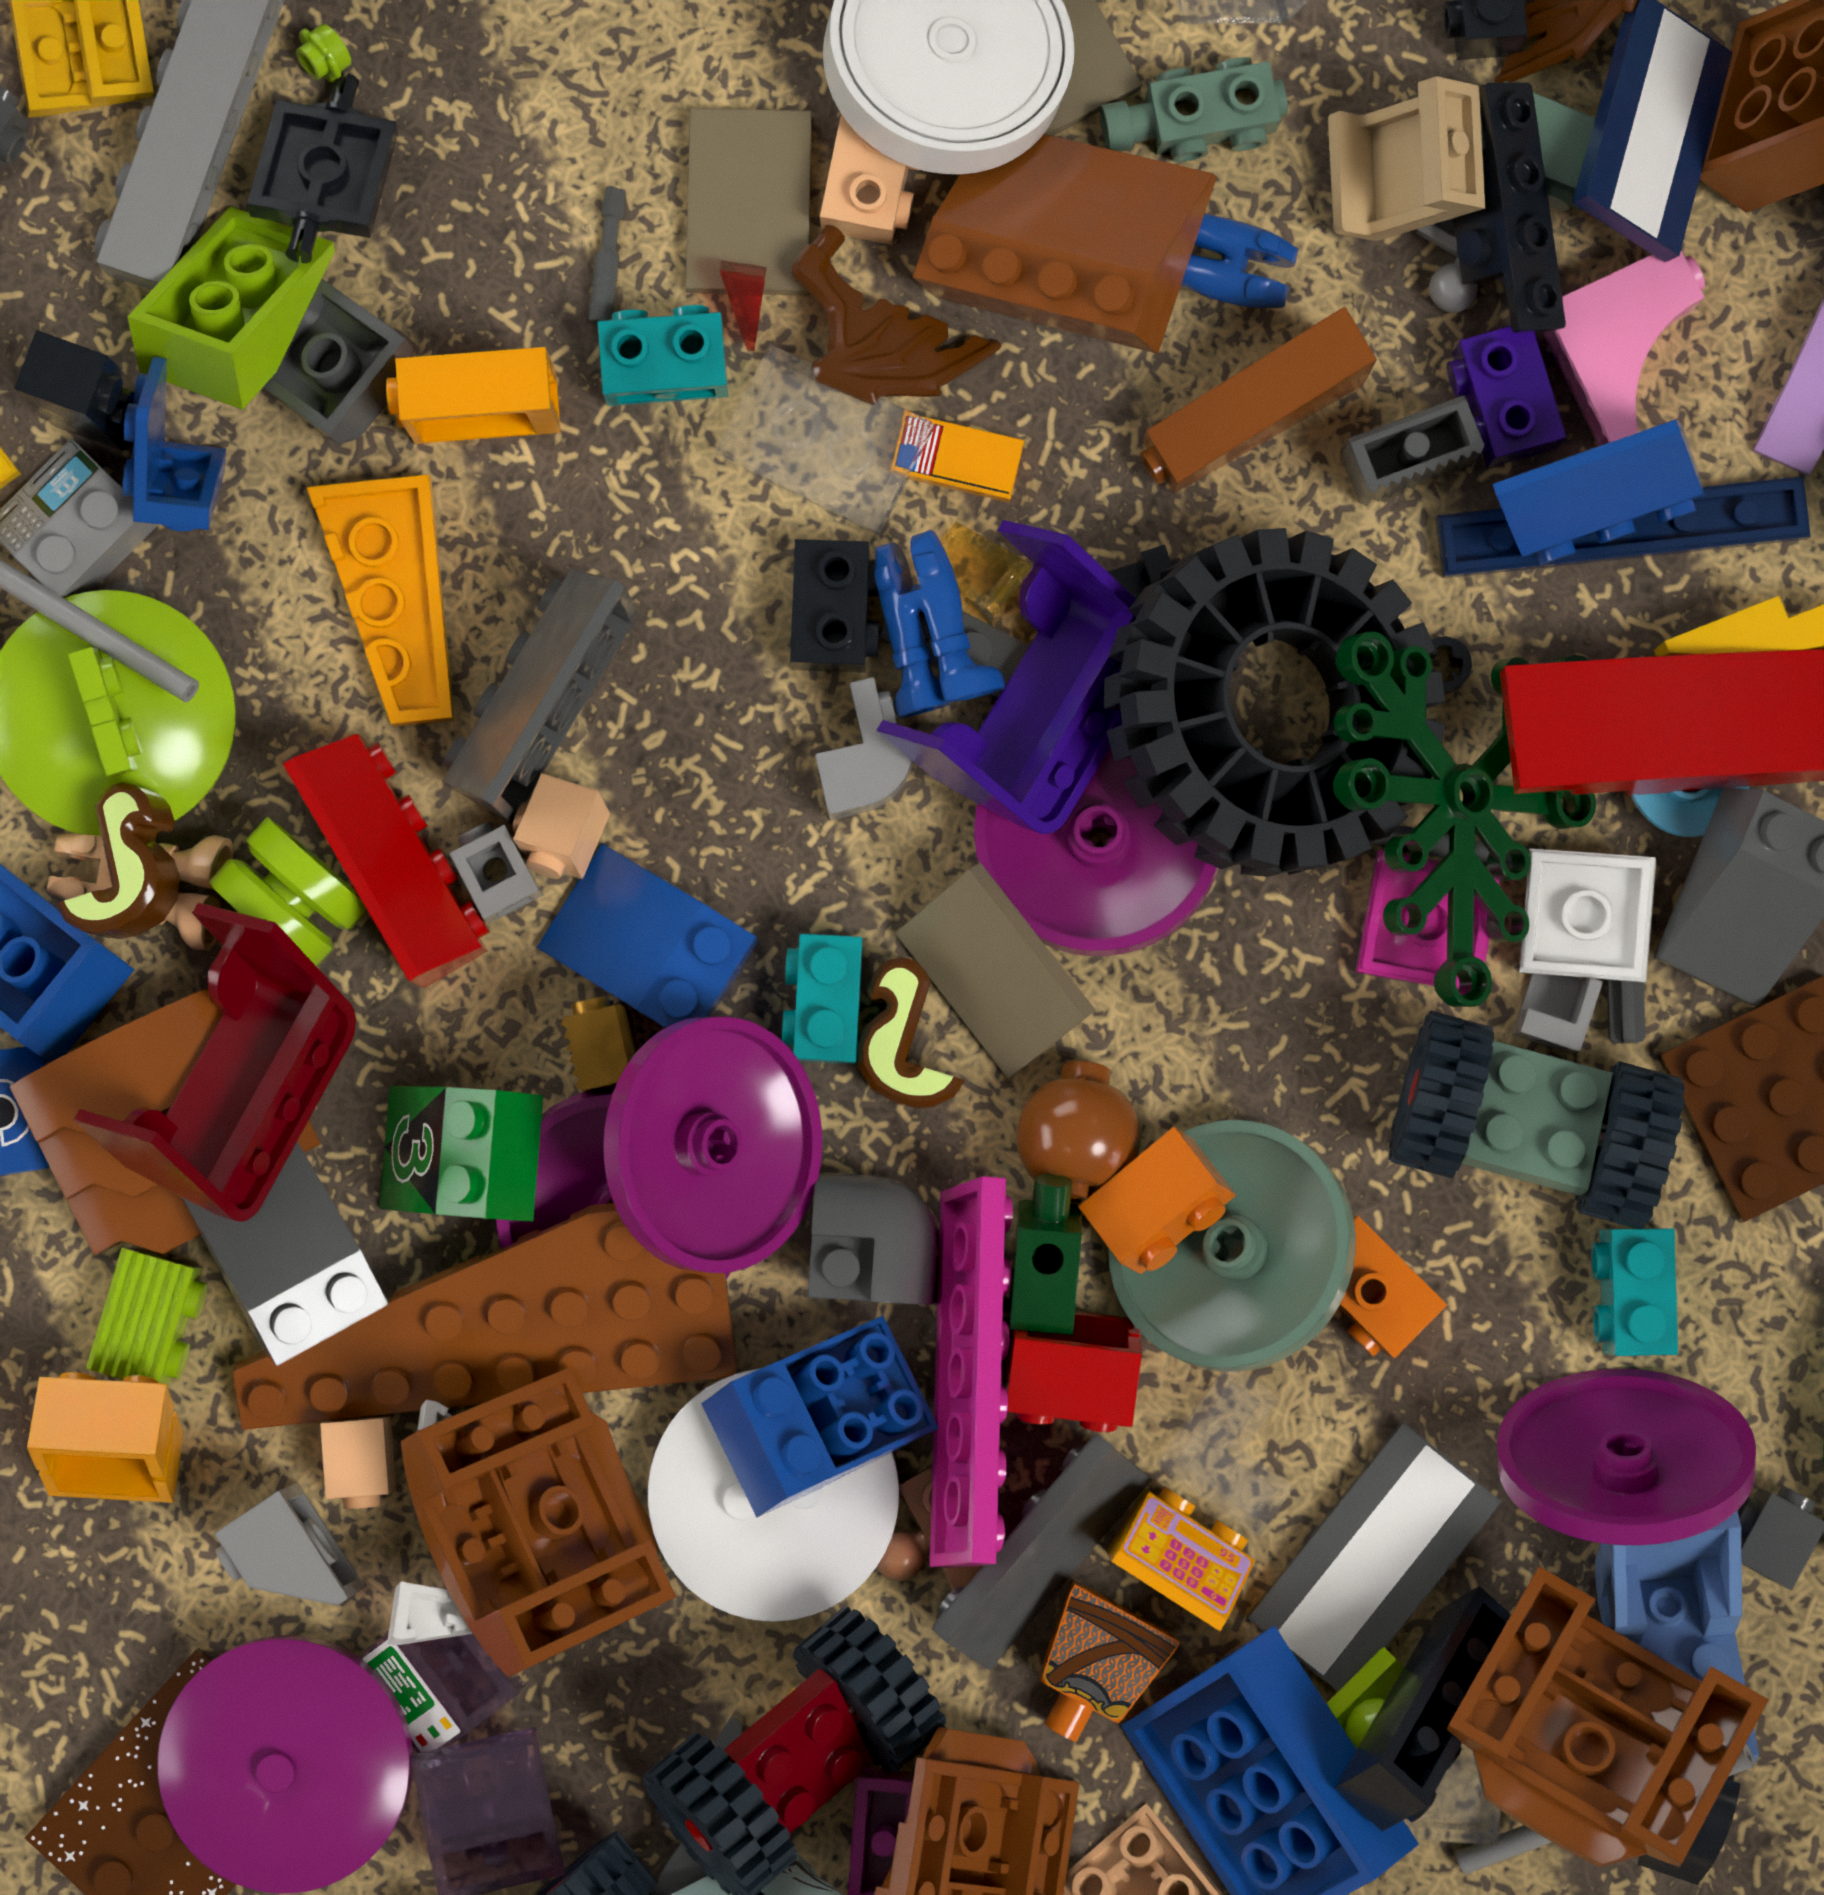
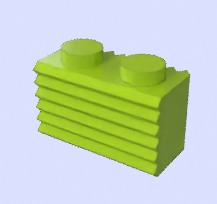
M133 1247L121 1248L86 1369L119 1379L133 1375L146 1376L157 1380L160 1384H167V1387L170 1378L179 1380L185 1369L190 1351V1344L182 1342L188 1317L193 1319L199 1317L207 1295L208 1284L199 1281L203 1267Z

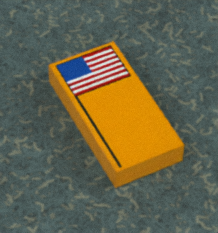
M905 412L891 475L1010 503L1024 440Z

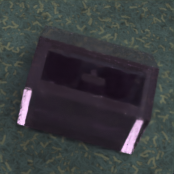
M536 1727L411 1755L426 1845L438 1895H479L565 1875L560 1835Z

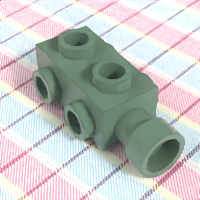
M1240 57L1216 65V71L1193 75L1190 68H1178L1163 72L1156 77V82L1149 83L1145 94L1146 103L1128 106L1126 101H1119L1100 105V123L1106 149L1119 152L1133 150L1134 143L1154 140L1156 155L1171 153L1173 162H1187L1208 155L1207 145L1230 141L1232 151L1235 152L1256 149L1268 143L1266 134L1276 133L1281 122V116L1287 115V96L1282 79L1273 80L1270 61L1252 64L1251 58ZM1250 89L1256 96V102L1244 105L1236 99L1235 92ZM1191 100L1195 104L1196 112L1189 116L1180 114L1175 108V103Z

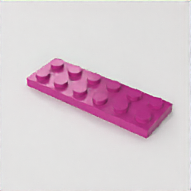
M982 1176L940 1192L934 1419L939 1429L933 1432L930 1567L960 1568L996 1564V1555L1001 1551L1004 1543L1005 1525L1002 1515L998 1514V1488L1002 1487L1005 1480L1006 1457L1004 1451L999 1449L1000 1424L1004 1422L1007 1415L1008 1394L1005 1386L1001 1385V1360L1008 1353L1010 1333L1007 1323L1002 1321L1003 1296H1006L1011 1283L1010 1262L1007 1258H1004L1005 1233L1009 1231L1013 1217L1012 1200L1010 1196L1006 1195V1178Z

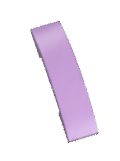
M1824 297L1782 392L1776 397L1753 449V452L1807 476L1813 471L1824 450Z

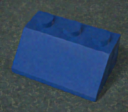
M1677 419L1493 484L1497 499L1521 556L1530 557L1537 554L1540 565L1576 553L1573 541L1597 533L1600 544L1632 534L1636 532L1633 521L1657 513L1660 523L1693 513L1696 511L1693 500L1706 496L1683 426Z

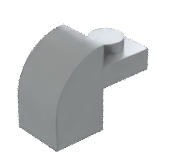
M874 677L850 683L863 743L815 754L830 820L868 812L883 806L900 792L911 772L913 761L876 731L882 720L895 724L897 722L890 692L877 693Z

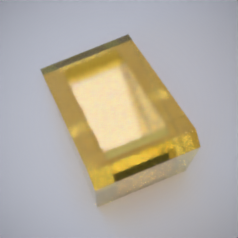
M955 522L941 539V543L953 567L962 605L983 622L994 627L1019 596L1022 583L1032 571V567L1026 560Z

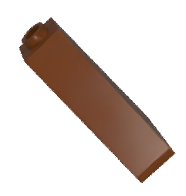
M1343 307L1146 430L1143 443L1147 449L1140 453L1142 462L1157 485L1166 481L1173 494L1362 387L1377 359L1347 308Z

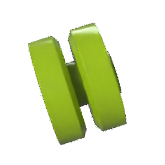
M267 816L246 841L249 851L270 873L263 877L244 861L229 858L209 883L237 910V913L276 922L318 968L334 950L331 937L311 918V915L316 911L335 927L351 930L368 910L358 893L302 843Z

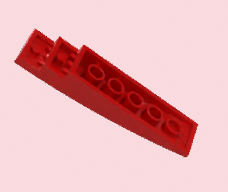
M1824 649L1674 655L1505 666L1500 672L1514 794L1570 790L1571 795L1625 791L1626 796H1631L1633 794L1644 795L1671 793L1673 791L1723 789L1724 787L1737 788L1824 781Z

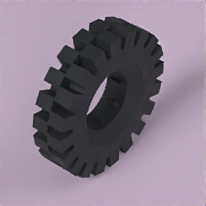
M1286 528L1258 529L1241 538L1237 534L1189 555L1160 573L1163 578L1162 580L1144 588L1128 609L1136 617L1135 621L1118 628L1108 657L1121 662L1122 667L1121 672L1108 676L1104 680V709L1121 711L1122 725L1106 732L1114 761L1131 757L1137 773L1125 780L1124 784L1139 809L1156 803L1163 811L1162 815L1153 825L1176 846L1191 841L1196 842L1198 846L1194 858L1219 869L1239 864L1241 865V875L1270 877L1285 872L1291 875L1348 860L1371 849V841L1389 837L1408 818V815L1401 806L1409 803L1386 801L1379 808L1362 811H1352L1338 801L1334 794L1333 781L1341 766L1349 761L1373 758L1384 764L1390 775L1432 778L1430 772L1420 765L1421 760L1406 740L1372 737L1366 741L1348 743L1343 741L1336 733L1334 726L1335 716L1343 706L1366 703L1376 711H1383L1364 685H1356L1349 682L1337 669L1336 654L1340 645L1347 637L1365 632H1377L1389 641L1393 652L1410 646H1420L1428 654L1436 650L1424 622L1405 629L1398 618L1412 602L1394 579L1374 586L1369 580L1377 564L1354 548L1333 555L1334 538L1304 531L1288 539ZM1274 639L1290 644L1298 649V654L1301 656L1305 655L1314 664L1324 681L1325 692L1329 698V723L1327 731L1323 732L1320 737L1323 741L1308 761L1305 757L1288 761L1287 765L1274 762L1262 755L1263 751L1259 748L1254 749L1238 729L1233 717L1235 716L1234 710H1231L1230 680L1232 672L1236 671L1240 665L1237 662L1238 657L1252 641L1256 647L1272 642ZM1357 652V660L1361 668L1362 659L1360 654ZM1408 656L1406 660V668L1408 672L1412 675L1414 671V664L1411 658ZM1431 672L1426 679V708L1445 702L1442 672ZM1354 713L1352 724L1355 731L1359 732L1361 727L1360 719ZM1426 719L1427 726L1442 744L1445 724ZM1355 778V789L1358 794L1359 783L1358 780Z

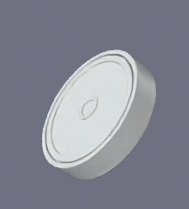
M834 0L824 36L823 64L826 81L835 104L847 123L869 145L885 156L915 169L940 174H969L990 170L1010 162L1030 149L1042 137L1057 113L1071 78L1074 64V37L1070 18L1062 0Z
M754 1368L722 1378L693 1397L670 1422L661 1437L650 1468L648 1481L649 1517L658 1547L667 1564L685 1586L702 1600L715 1608L746 1619L758 1621L796 1620L817 1614L841 1602L858 1589L875 1570L886 1552L896 1524L899 1506L898 1471L892 1452L806 1496L756 1518L701 1403L731 1381L761 1369Z

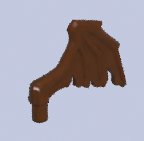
M1534 0L1525 5L1526 37L1530 39L1544 34L1547 35L1536 41L1527 51L1516 52L1507 56L1500 74L1494 78L1495 83H1503L1504 81L1512 83L1564 62L1571 57H1574V60L1579 62L1623 12L1632 13L1638 0Z
M826 225L812 244L805 245L792 265L791 273L796 281L818 301L827 313L828 351L823 357L814 360L812 363L815 381L862 402L875 405L879 397L940 396L942 394L940 387L999 351L1002 346L998 340L989 341L974 335L968 338L959 348H949L936 352L935 350L949 337L948 323L937 320L929 315H922L918 319L909 320L907 318L910 314L908 307L893 305L885 299H879L874 307L862 310L861 306L864 302L862 293L847 284L838 275L830 261L845 242L843 233L835 226Z

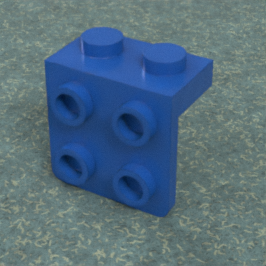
M153 357L148 374L137 375L134 404L128 403L126 409L124 440L134 442L133 459H127L125 463L123 496L133 497V522L164 525L174 531L209 530L225 473L226 448L165 442L167 359Z

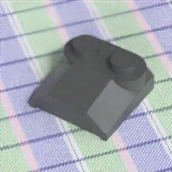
M321 279L277 372L265 384L263 389L314 426L330 441L337 444L350 442L360 437L388 404L386 380L387 378L396 377L395 358L412 357L415 348L402 335L328 282Z

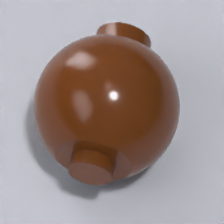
M1069 1061L1062 1064L1060 1080L1048 1082L1034 1092L1021 1111L1016 1129L1018 1154L1030 1177L1034 1180L1038 1175L1054 1174L1071 1179L1072 1192L1070 1203L1077 1205L1083 1203L1138 1157L1141 1143L1140 1124L1135 1109L1120 1090L1109 1085L1111 1070L1102 1064L1089 1061Z

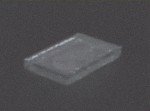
M770 344L715 454L879 536L935 426L933 422L881 397L878 398L875 405H871L820 384L814 379L811 363Z

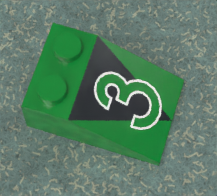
M389 1086L379 1209L533 1222L543 1095L471 1088Z

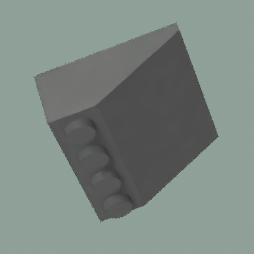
M570 569L564 581L558 578L553 579L538 604L537 609L544 614L531 634L525 630L522 631L509 650L506 662L512 666L501 685L497 686L491 683L478 701L474 715L480 719L468 739L459 736L447 752L442 763V768L448 771L442 780L446 785L513 824L518 808L529 798L541 773H544L639 616L626 587L614 579L575 569Z

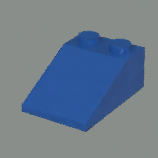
M602 843L589 863L583 879H579L536 948L659 1025L667 1028L686 1019L712 1017L759 941L752 933Z
M0 864V1027L18 1042L51 1063L68 1053L135 969L91 934L83 932L65 922L58 908Z

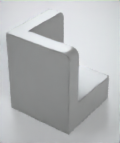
M1532 974L1512 1035L1568 1054L1580 1052L1603 981L1591 977L1582 980L1568 976Z

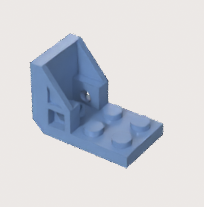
M1738 1510L1716 1527L1695 1536L1673 1542L1638 1546L1600 1543L1595 1559V1580L1599 1613L1603 1625L1700 1681L1710 1666L1745 1685L1735 1635L1742 1617L1741 1525ZM1753 1729L1746 1745L1751 1751L1754 1763H1756L1759 1757L1755 1730Z

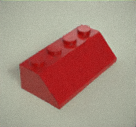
M354 734L293 757L283 763L287 773L409 982L426 988L488 952L481 940V937L490 933L485 921L472 901L461 905L450 884L459 880L443 850L438 848L430 852L419 831L428 827V824L410 795L399 799L388 780V778L397 774V771L379 742L368 746L367 742L359 734Z

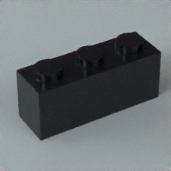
M36 330L14 390L55 427L124 451L127 443L124 440L125 414L128 403L134 404L135 384L108 355Z

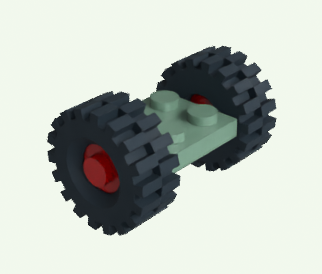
M1432 1010L1429 1011V1015H1426L1423 1027L1420 1028L1417 1035L1416 1046H1413L1410 1055V1063L1399 1097L1397 1113L1393 1120L1391 1130L1393 1134L1389 1143L1390 1162L1447 1178H1453L1461 1164L1575 1194L1576 1200H1578L1576 1209L1581 1214L1636 1229L1645 1228L1646 1222L1649 1223L1653 1216V1208L1658 1206L1662 1186L1666 1185L1670 1173L1668 1170L1671 1158L1674 1159L1677 1145H1675V1141L1681 1130L1682 1119H1680V1115L1684 1109L1685 1098H1682L1685 1091V1085L1682 1083L1683 1079L1621 1061L1613 1066L1611 1072L1493 1041L1494 1032H1492L1493 1027Z

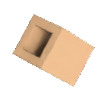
M391 1416L330 1420L320 1423L325 1499L343 1498V1509L381 1506L380 1495H387L396 1491Z

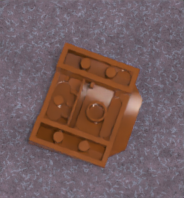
M208 988L127 1023L65 1054L9 1086L94 1256L123 1242L160 1254H166L201 1236L181 1196L124 1167L73 1119L79 1109L124 1121L132 1111L140 1107L158 1110L166 1116L224 1014L211 1000ZM310 1120L298 1139V1143L304 1153L321 1145Z
M570 1367L423 1428L401 1441L403 1463L412 1502L437 1570L466 1624L483 1649L508 1678L676 1598L656 1554L658 1544L652 1530L651 1521L627 1477L613 1442L608 1423L590 1411Z
M1539 1566L1450 1721L1447 1730L1472 1750L1484 1799L1542 1837L1599 1868L1642 1855H1649L1680 1867L1769 1699L1710 1666L1701 1681L1588 1616L1587 1614L1596 1599Z
M938 1727L923 1758L917 1757L908 1816L905 1822H899L893 1864L883 1885L876 1886L875 1895H1063L1080 1782L1041 1776L1034 1756L1025 1741Z

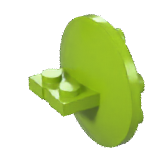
M100 590L84 592L64 598L199 682L198 690L194 697L185 703L115 660L112 656L102 652L43 614L36 612L16 629L0 651V775L12 793L27 808L47 822L66 831L85 835L101 836L95 805L105 790L117 783H128L158 793L170 805L174 821L190 812L206 797L221 776L231 753L236 730V703L231 678L224 661L210 639L184 614L161 601L138 593Z

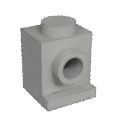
M491 822L482 824L460 836L458 841L462 847L449 853L483 920L489 924L544 896L530 868L526 865L524 856L514 842L510 829L505 825L494 829ZM496 859L504 861L507 865V874L504 879L498 882L489 881L485 875L487 864Z

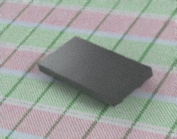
M1098 1433L1089 1441L1077 1444L1064 1459L1062 1465L1063 1472L1049 1489L1040 1490L1027 1501L1021 1513V1522L1007 1538H1004L1003 1547L996 1555V1564L981 1565V1569L965 1587H958L944 1599L939 1608L940 1617L933 1624L932 1630L947 1644L989 1670L992 1669L1152 1480Z

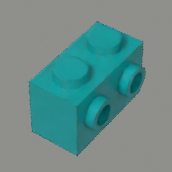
M686 305L674 308L673 316L648 318V312L644 310H622L614 312L611 315L612 320L598 321L602 391L607 406L729 397L724 325L721 312L710 313L709 307L703 305Z
M800 934L799 948H787L785 985H797L796 1010H784L782 1042L788 1047H793V1053L799 1062L857 1065L863 955L862 937Z
M1599 1229V1242H1593L1591 1249L1594 1280H1601V1305L1594 1306L1593 1331L1595 1341L1603 1344V1354L1612 1356L1678 1355L1675 1229Z

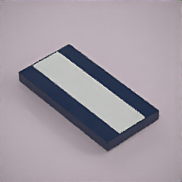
M1638 0L1632 13L1624 12L1572 203L1666 263L1680 256L1733 52L1659 1Z

